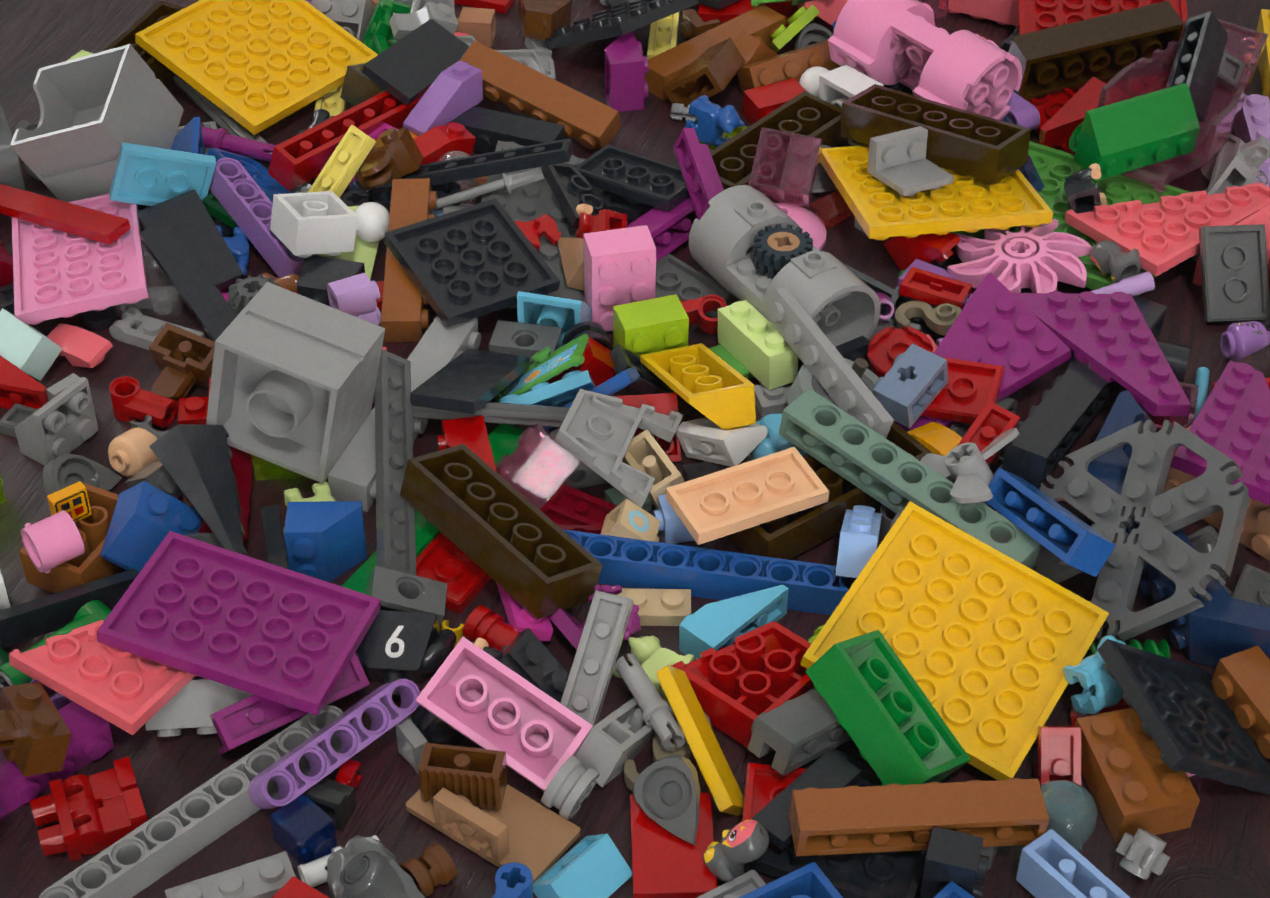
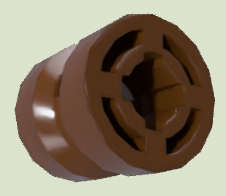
M433 843L425 848L422 856L419 858H410L400 864L403 870L412 877L418 890L424 894L425 898L434 892V887L437 885H446L457 877V870L452 858L438 843Z

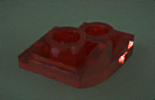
M838 190L810 204L812 212L823 222L826 229L831 228L850 215L855 220L854 214Z

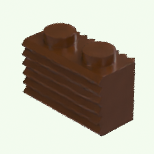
M426 742L418 767L422 801L425 803L430 800L433 804V797L444 787L455 795L466 797L475 807L477 806L480 809L487 808L488 810L494 808L498 811L502 807L508 780L506 751Z

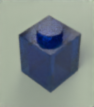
M304 793L270 815L274 841L300 865L328 855L331 849L337 846L334 820Z

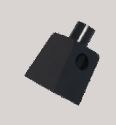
M312 255L304 259L297 282V294L330 306L327 291L328 283L364 273L365 265L362 262Z

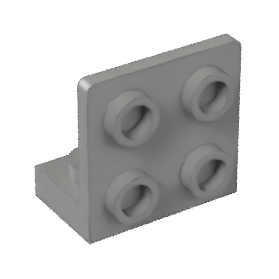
M922 126L870 138L868 173L879 179L881 183L896 190L898 194L913 196L916 192L940 189L943 185L951 184L954 181L953 175L926 159L928 130Z

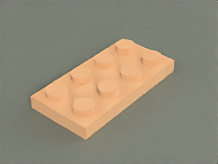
M792 447L666 488V499L696 543L700 545L826 503L829 500V490L798 450Z

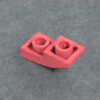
M59 323L47 336L63 348L58 356H65L70 364L76 367L93 368L99 365L104 360L105 354L113 347L107 339L83 328Z

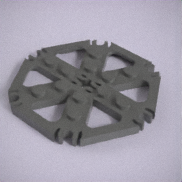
M1140 420L1066 455L1065 457L1074 465L1070 466L1066 461L1060 460L1058 464L1064 470V474L1058 479L1050 475L1045 477L1053 489L1047 488L1041 483L1040 491L1056 502L1064 501L1094 523L1090 526L1116 545L1099 572L1091 601L1094 605L1109 612L1108 617L1095 637L1097 640H1100L1101 633L1106 627H1109L1107 635H1112L1117 640L1121 638L1125 641L1204 607V604L1195 598L1197 594L1205 601L1213 599L1205 590L1208 583L1216 581L1221 586L1226 584L1224 578L1217 570L1225 572L1229 577L1231 576L1250 496L1247 494L1249 490L1242 481L1232 485L1236 479L1243 477V473L1234 460L1175 421L1173 426L1169 420H1164L1162 429L1156 432L1157 426L1152 420H1146L1145 423ZM1122 445H1131L1132 454L1121 495H1119L1088 472V465L1093 459ZM1177 446L1186 447L1207 462V469L1204 474L1163 493L1173 453ZM1224 511L1216 546L1208 553L1198 552L1172 533L1216 512ZM1136 522L1139 525V528L1132 529L1131 534L1129 535L1126 532V529L1133 527L1134 523ZM1041 545L1035 565L1031 568L1055 583H1060L1083 572L1066 564L1043 545ZM1146 562L1176 585V590L1170 598L1141 611L1132 612L1143 566Z

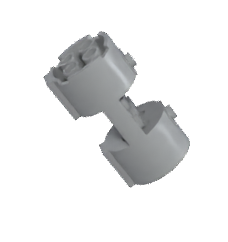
M738 185L723 190L708 201L711 206L700 220L695 218L689 234V250L693 259L732 296L741 301L746 300L769 320L765 312L775 288L786 287L835 348L862 335L868 340L870 339L880 316L879 298L875 291L832 254L820 251L813 245L812 251L791 259L773 279L768 278V273L761 275L759 269H755L753 263L755 235L758 236V231L761 229L765 231L767 226L775 229L776 224H781L782 228H786L787 224L793 225V230L800 227L768 197L752 186Z

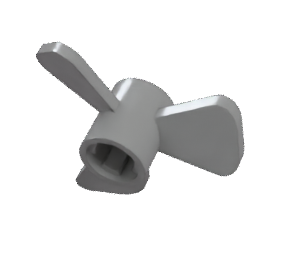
M1017 428L1009 429L998 436L981 452L975 443L968 442L956 446L946 456L928 453L920 462L942 474L949 481L955 480L950 492L955 502H985L993 498L988 485L994 477L985 460L1014 440L1020 433Z

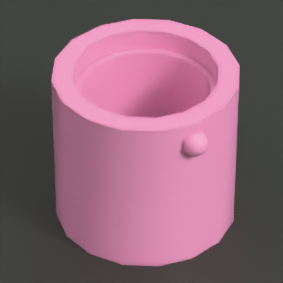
M65 510L32 525L26 523L25 528L21 529V537L25 549L33 564L41 573L45 572L48 574L51 568L85 553L84 543L79 530Z

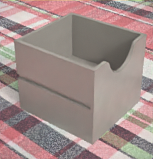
M131 44L39 68L33 83V89L40 104L41 115L39 124L33 131L22 127L17 128L10 147L59 200L72 202L109 194L121 143L171 149L184 109L163 83L155 78L154 72Z
M266 282L215 341L206 425H223L229 433L227 444L234 448L324 483L329 472L371 413L385 328Z

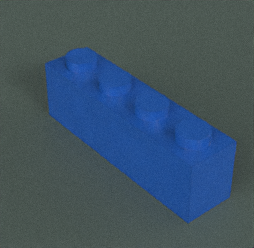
M1000 467L988 485L993 498L985 501L987 504L1066 564L1094 577L1098 575L1115 548V544L1034 485Z

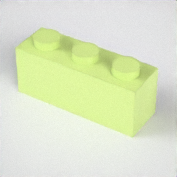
M746 300L734 302L729 306L718 309V343L768 390L794 382L798 374V356L769 320Z

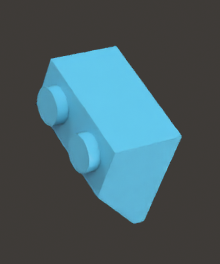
M521 291L517 293L518 322L562 328V340L565 333L574 325L581 322H591V307L583 301Z

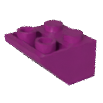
M633 31L620 36L605 48V99L608 106L618 112L644 109V98L648 97V84L644 80V74L649 72L647 56H643L641 41H636Z

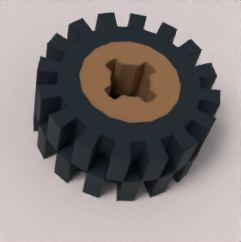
M776 224L775 229L771 226L765 227V231L761 229L758 231V236L755 235L753 263L755 269H759L761 275L768 273V278L773 279L791 259L813 250V240L810 238V234L807 231L802 233L803 229L800 227L793 230V225L787 224L786 228H782L781 224Z

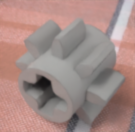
M1138 828L1134 836L1124 833L1116 848L1117 852L1124 855L1119 865L1145 880L1148 879L1151 872L1160 875L1170 859V856L1162 853L1167 843L1142 828Z

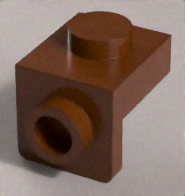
M694 9L683 11V22L680 23V32L682 37L688 41L721 25V22L718 19L704 22Z

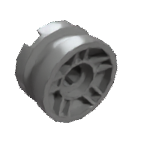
M574 755L570 756L561 766L541 799V803L548 808L554 806L560 810L559 815L568 821L581 808L580 804L585 798H588L597 783L595 778L598 779L600 773L593 768L587 770L582 767L581 760Z

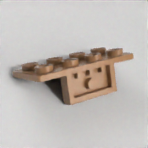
M508 784L502 807L498 811L494 808L488 810L487 808L480 809L477 806L475 807L466 797L455 795L444 787L433 797V804L430 800L425 803L422 801L420 789L406 802V810L495 866L500 868L504 864L511 862L526 865L531 870L533 883L551 868L581 835L580 827Z

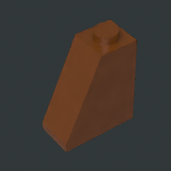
M519 0L517 19L523 36L545 40L555 35V29L570 25L572 0Z
M730 37L708 48L671 80L663 90L672 104L680 103L684 104V107H688L691 102L702 95H706L709 98L723 91L745 60Z

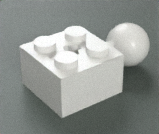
M848 65L831 71L820 66L811 67L802 74L799 81L808 93L841 109L843 102L872 85L884 86ZM848 139V143L852 146L865 145L853 143L851 139Z
M332 191L274 194L270 230L295 256L308 258L312 254L323 253L337 256L342 252L354 251L356 236L366 242L382 240L385 232H388L390 214L384 206L375 202L363 203L353 212Z

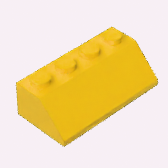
M702 343L640 355V362L686 402L723 430L729 431L744 428L746 425L756 424L754 384Z

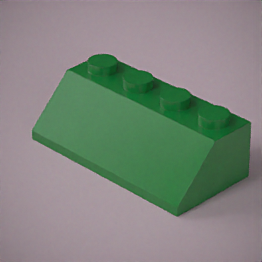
M1183 83L1086 111L1074 161L1083 170L1089 169L1091 164H1099L1102 174L1101 178L1093 179L1098 181L1193 152L1200 126L1189 86Z
M879 630L834 644L805 671L812 680L816 691L823 696L836 715L838 723L848 732L859 748L861 756L873 768L882 781L883 786L888 784L910 785L940 782L971 760Z

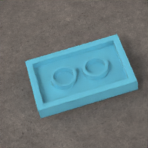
M122 142L109 192L110 200L153 206L195 189L202 201L208 195L216 166L215 156Z

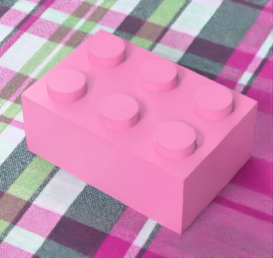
M647 225L583 234L584 301L591 307V322L600 324L605 332L613 331V306L656 297V247Z

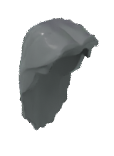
M357 835L347 842L345 848L333 852L328 858L327 882L333 898H425L424 894L418 890L412 877L399 865L394 854L374 838Z

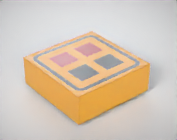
M81 481L47 496L51 516L65 510L73 521L76 522L92 515L87 489Z

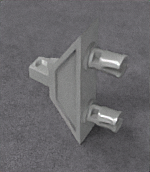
M1224 131L1218 155L1202 164L1204 167L1201 168V171L1210 180L1209 187L1205 189L1207 195L1225 193V187H1240L1251 184L1258 174L1259 166L1270 157V142L1264 136H1261L1245 144L1240 138Z

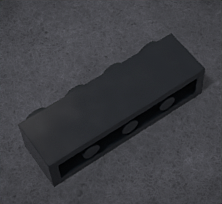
M1211 11L1186 19L1166 88L1183 83L1189 86L1198 122L1205 121L1229 36L1228 32Z
M475 106L449 122L462 124L466 130L475 136L473 152L482 154L495 152L498 140L530 146L565 139V125Z

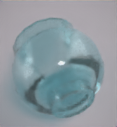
M1053 780L1041 785L1050 818L1046 832L1053 829L1076 850L1081 849L1083 843L1087 841L1096 828L1098 810L1094 798L1086 788L1067 780Z

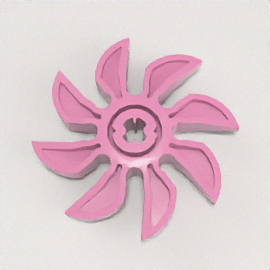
M1052 219V223L1040 224V226L1033 228L1019 226V232L1017 233L1009 232V229H984V239L957 233L961 241L955 245V251L963 263L948 266L947 272L956 280L972 284L973 288H977L985 275L991 272L1011 293H1021V288H1029L1032 293L1057 291V281L1085 288L1087 279L1086 268L1077 257L1090 255L1092 246L1077 236L1063 232H1053L1058 227L1059 220Z

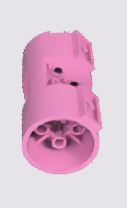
M848 0L839 14L833 36L827 40L831 60L840 66L848 65L884 85H894L900 82L913 90L912 92L915 96L998 120L1004 118L1010 110L1011 106L1007 105L1013 90L1019 91L1021 85L1022 66L1017 57L999 48L993 41L986 40L968 30H959L949 35L945 29L935 27L933 9L928 4L917 0Z

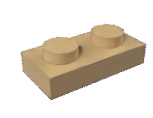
M622 588V593L617 594L618 596L632 599L634 604L639 606L638 615L641 626H680L682 620L691 614V589Z

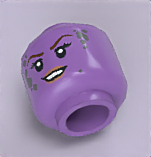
M1258 321L1232 323L1221 336V350L1224 357L1236 363L1254 364L1263 362L1270 351V331H1267L1265 326Z

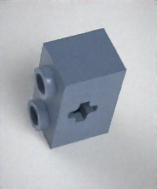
M911 344L904 354L901 353L896 357L892 368L887 374L875 382L872 393L894 421L911 428L949 382L947 360L915 344Z

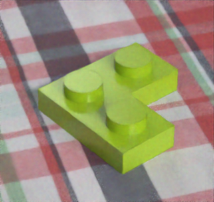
M813 4L807 10L802 6L786 21L790 26L785 28L782 24L770 35L774 40L768 46L777 53L820 13Z

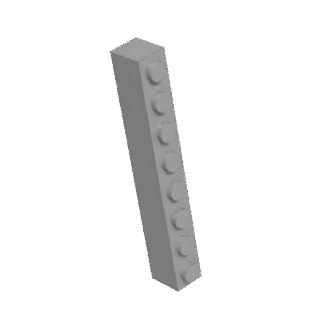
M436 316L407 359L411 362V392L468 348L478 350L481 342V333L478 332V318L446 327L439 316ZM375 407L328 474L331 496L336 501H362L363 511L368 512L376 500ZM412 418L413 445L418 434H422L425 431L428 419Z

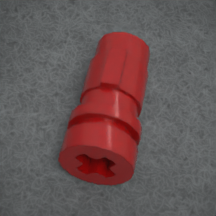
M484 605L478 606L471 612L463 627V637L474 643L477 638H483L488 642L489 648H496L498 650H502L504 646H509L520 633L516 631L513 625L505 623L504 617L495 614L494 611Z

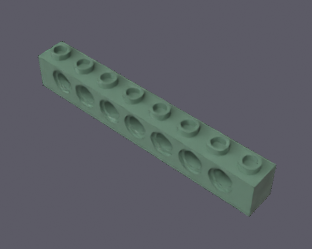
M809 388L783 410L779 434L896 514L903 511L907 504L912 502L1031 569L1035 565L1041 548L1039 542L1002 514L982 502H955L950 494L954 483L887 440L883 435L878 434L858 421L854 416L849 415L831 403L827 398L822 397Z

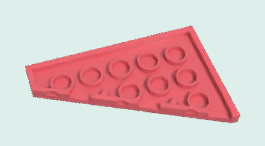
M1253 183L1240 187H1225V193L1207 195V192L1204 190L1183 193L1178 196H1162L1160 201L1155 203L1141 204L1140 200H1134L1113 205L1094 206V211L1078 214L1071 209L1065 214V223L1097 242L1102 240L1115 242L1122 248L1124 253L1138 249L1141 268L1149 271L1154 276H1158L1200 252V227L1236 225L1269 205L1270 187L1262 183Z
M104 620L73 629L65 635L47 638L46 645L23 653L15 649L9 654L10 666L131 735H134L196 676L99 643L97 641V631Z

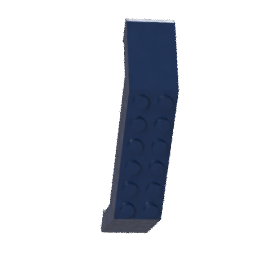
M1128 390L1119 393L1095 442L1140 420L1144 423V411ZM1122 445L1093 459L1088 465V472L1121 495L1132 454V446ZM1085 517V519H1086V521L1088 522V524H1090V525L1094 524V523H1092L1090 520H1088V519ZM1135 522L1133 527L1126 529V532L1130 535L1132 529H1138L1139 525ZM1181 529L1172 532L1194 548ZM1145 562L1137 594L1140 598L1145 597L1150 606L1170 598L1175 593L1176 585ZM1216 581L1208 583L1205 589L1213 598L1211 601H1205L1198 594L1195 596L1196 599H1199L1204 604V607L1164 624L1176 650L1181 649L1190 662L1217 667L1220 659L1255 646H1259L1270 660V607L1231 598L1225 588Z

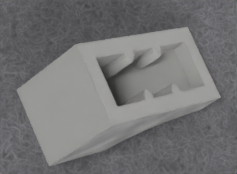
M427 2L425 7L413 13H393L389 21L394 38L399 40L429 19H433L453 35L458 27L453 8L443 3L435 4L432 2Z

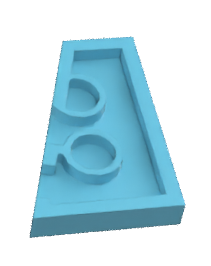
M577 370L565 374L562 380L554 383H539L533 386L531 391L519 396L517 394L507 395L501 398L499 403L564 407L574 401L580 389L590 391L596 386L588 370L583 372Z

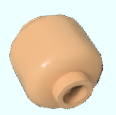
M139 427L118 435L110 442L108 447V457L111 466L122 476L133 477L150 463L159 461L149 447L158 439L151 432Z

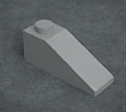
M634 697L594 725L575 756L581 760L582 767L587 770L593 768L600 773L598 779L595 778V780L601 787H604L624 770V762L628 759L633 760L656 735L654 729L647 727L645 724L643 711Z

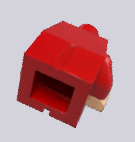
M583 203L578 204L576 207V212L580 216L576 238L583 239L584 233L627 228L626 214L604 209L599 210L598 215L592 216L593 207L591 205Z

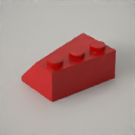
M775 621L736 637L734 644L718 651L714 648L700 653L699 659L686 665L683 661L671 665L674 668L685 671L703 712L709 716L711 724L747 748L752 736L751 726L761 713H767L781 706L787 700H793L814 688L812 680L805 672L807 668L800 665L811 643Z

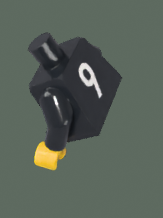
M380 610L355 653L362 668L366 669L371 680L382 681V685L399 679H408L415 684H420L424 682L426 674L433 672L451 649L458 644L463 637L464 624L461 623L458 628L453 629L449 628V620H443L440 631L436 614ZM393 690L392 700L401 701L400 694Z

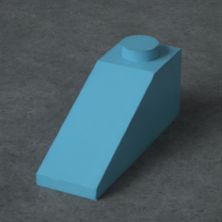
M779 585L704 605L694 614H689L682 620L679 626V651L685 655H694L695 661L700 658V653L710 648L718 651L735 642V638L770 622H777L787 614L789 588Z

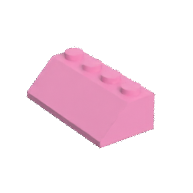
M465 637L460 639L415 700L419 705L481 748L506 751L507 766L544 792L565 761L572 755L576 756L590 729L593 727V725Z

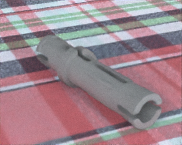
M627 654V658L632 664L631 666L628 665L624 656L620 657L615 664V669L643 711L645 724L647 727L654 729L664 749L667 751L674 750V746L670 741L671 738L677 748H680L686 742V738L674 718V712L670 703L662 699L636 655Z

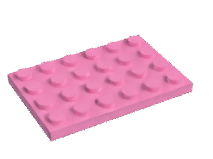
M109 194L68 202L128 219L131 229L111 245L11 217L15 317L25 324L36 325L45 320L59 317L68 318L82 312L91 310L101 311L110 306L124 303L133 304L142 299L149 298L143 244L139 236L141 227L137 216L139 211L138 204L111 201Z

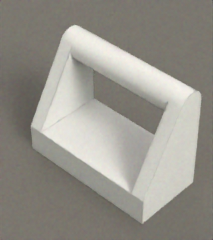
M706 417L682 422L675 433L686 457L733 467L739 465L765 439L768 430L764 425L751 424L744 426V428L726 431Z

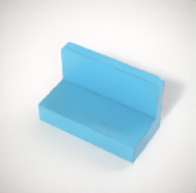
M608 834L590 835L583 838L533 883V892L537 898H608L632 876V871Z

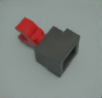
M352 759L347 760L340 766L335 781L323 778L319 784L316 783L309 789L306 795L310 821L341 832L349 822L350 816L356 809L354 789L358 787L363 776L356 774L361 766V762Z

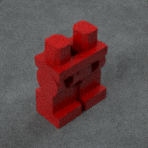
M129 756L113 761L114 768L90 776L74 775L63 782L61 778L50 781L51 794L29 800L36 827L58 820L60 823L37 830L44 857L67 851L70 862L82 859V855H92L102 851L148 821Z

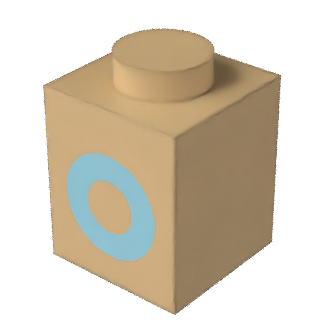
M626 498L606 515L601 534L659 542L657 534L661 521Z

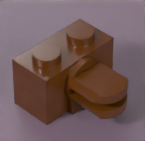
M407 127L399 130L391 128L383 132L378 139H375L377 142L355 175L363 189L382 187L391 183L393 179H401L402 176L417 171L424 157Z
M166 322L149 346V350L159 370H162V373L152 386L153 392L175 400L179 404V398H185L194 384L209 390V377L212 375L215 342Z
M25 683L2 687L0 692V751L3 752L8 761H15L23 777L62 771L72 733L41 683Z

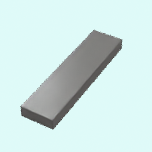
M595 590L561 700L563 706L593 726L598 722L634 604L630 598Z

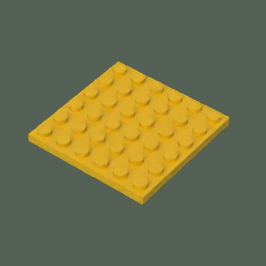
M199 0L135 34V43L254 135L360 75L364 65L378 56L377 53L305 0Z
M869 145L819 149L820 163L869 239L886 240L889 237L896 236L915 238L920 234L931 233L947 235L954 231L974 233L980 231V229L994 228L997 230H1007L1013 226L1033 228L1040 226V224L1052 223L1053 211L1019 169L997 184H986L981 179L971 176H960L952 170L942 168L954 176L953 183L943 185L940 189H928L916 192L913 196H903L868 173Z
M909 502L804 654L800 665L808 669L834 644L879 630L971 759L968 763L996 780H1008L1015 776L1038 736V726H1044L1068 685L1063 668L1067 665L1076 666L1080 664L1108 617L1109 612L916 504Z

